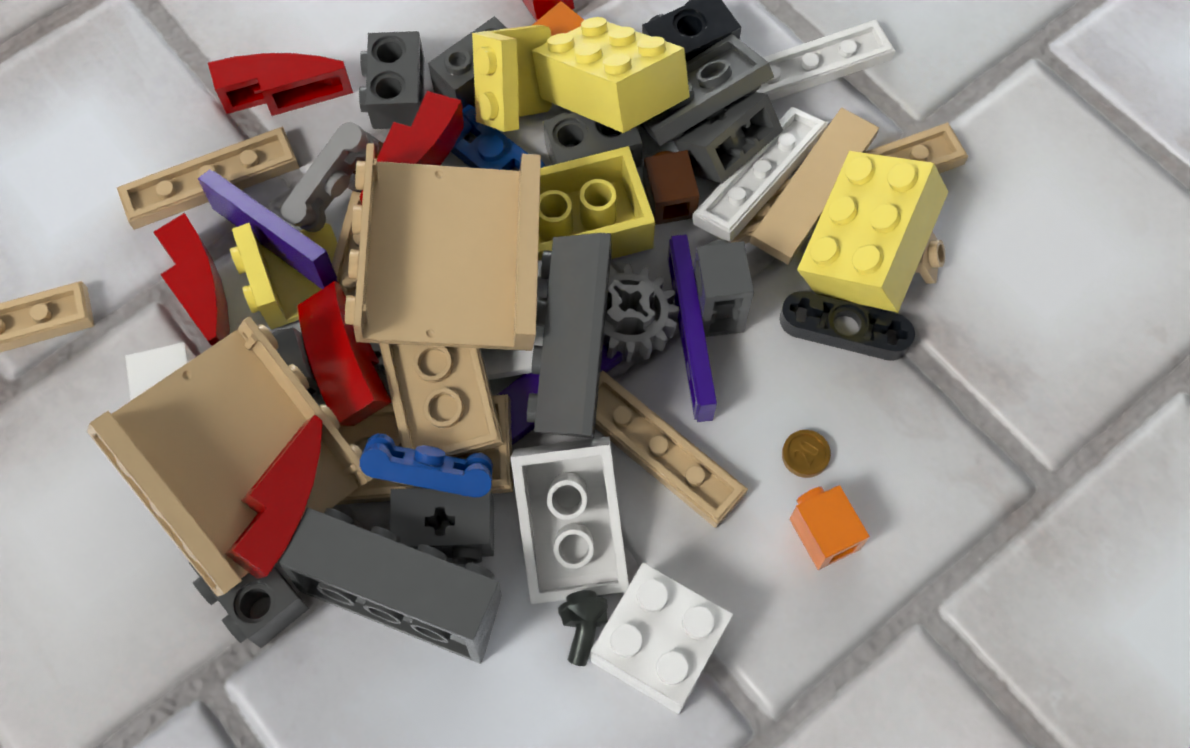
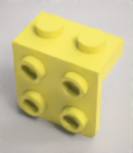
M532 25L472 33L476 122L503 132L519 129V117L544 113L551 109L552 103L540 98L531 50L547 43V39L551 37L549 27Z
M250 223L232 228L237 246L230 248V253L238 273H246L250 285L244 286L242 289L251 312L260 311L271 330L299 320L297 305L320 291L321 288L262 246ZM325 223L324 227L317 232L300 230L302 234L327 251L332 263L337 240L331 225Z

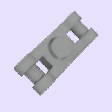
M352 122L342 124L283 203L281 209L283 219L308 232L320 231L326 223L324 211L335 197L340 196L347 189L350 183V176L356 169L357 161L366 160L367 143L374 144L376 156L379 150L378 140Z

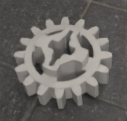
M625 264L623 273L618 274L610 266L603 344L608 347L607 357L612 359L617 351L623 352L626 362H631L633 352L638 351L645 360L649 359L652 346L662 351L665 348L667 337L672 338L677 325L675 321L679 313V306L672 305L675 292L674 290L662 291L665 280L662 276L653 281L648 278L649 268L644 267L639 274H634L631 264ZM652 305L656 309L658 321L654 320L656 313L650 309Z

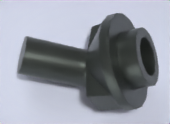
M591 590L577 591L569 594L566 597L567 602L558 607V613L562 619L563 626L576 627L567 660L577 666L587 665L596 627L607 623V599L597 597L596 592Z

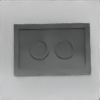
M731 34L686 61L690 97L640 125L660 146L666 142L677 140L689 128L704 119L717 116L724 107L742 96L755 93L762 84L774 78L769 62Z

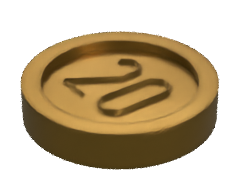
M799 430L792 433L786 439L782 448V460L786 468L794 475L803 478H811L821 474L827 467L831 457L830 447L826 439L812 430Z

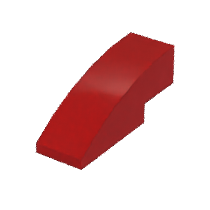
M260 53L208 62L215 91L226 114L267 104L271 116L353 93L344 61L297 53Z
M427 91L411 126L393 122L377 157V162L441 166L464 128L461 100ZM363 190L359 196L361 205L363 200Z
M183 213L153 232L175 263L174 266L160 275L209 344L213 346L230 335L227 300L212 256L186 214Z
M333 281L297 305L299 323L311 369L326 406L334 413L340 426H355L392 403L374 368V365L379 363V360L370 343L356 342L353 325L345 324L346 296L339 282Z
M315 414L303 423L241 500L257 514L225 555L257 579L267 577L287 548L307 505L314 484L321 450L323 421Z

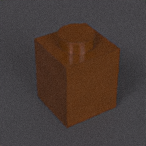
M688 150L678 152L661 151L653 156L645 157L643 184L655 225L692 219L693 213L698 209L700 195Z

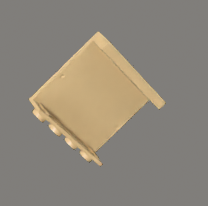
M367 143L366 160L357 161L355 174L356 190H363L362 205H353L352 234H360L359 250L350 249L348 274L349 279H357L355 296L347 295L345 303V324L353 325L356 342L533 350L536 337L541 155L522 154L519 171L377 162L374 144Z
M250 316L242 321L236 331L112 414L106 411L91 421L87 429L90 437L217 597L226 594L242 581L241 578L249 573L225 555L257 514L241 500L303 423L314 414L323 421L321 450L314 484L304 513L307 507L324 513L326 508H333L358 487L373 479L365 475L360 468L359 460L363 451L357 445H349L337 430L340 428V424L334 413L326 405H318L307 391L309 383L301 370L293 364L289 366L276 351L279 345L274 335L265 325L260 324L257 326Z

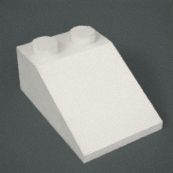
M610 437L514 449L510 458L531 604L566 600L569 594L583 590L594 591L596 596L625 592L629 582Z

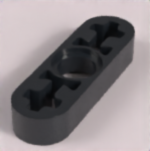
M806 291L790 294L783 303L779 317L781 327L790 336L889 361L904 357L915 339V329L912 323L902 315ZM798 307L807 309L805 322L796 320ZM822 313H829L824 328H820L819 324ZM842 316L850 317L857 322L859 332L850 336L843 335L836 330L834 320ZM869 323L874 325L870 340L864 339ZM888 329L896 331V338L898 339L896 345L887 343L888 337L885 334Z

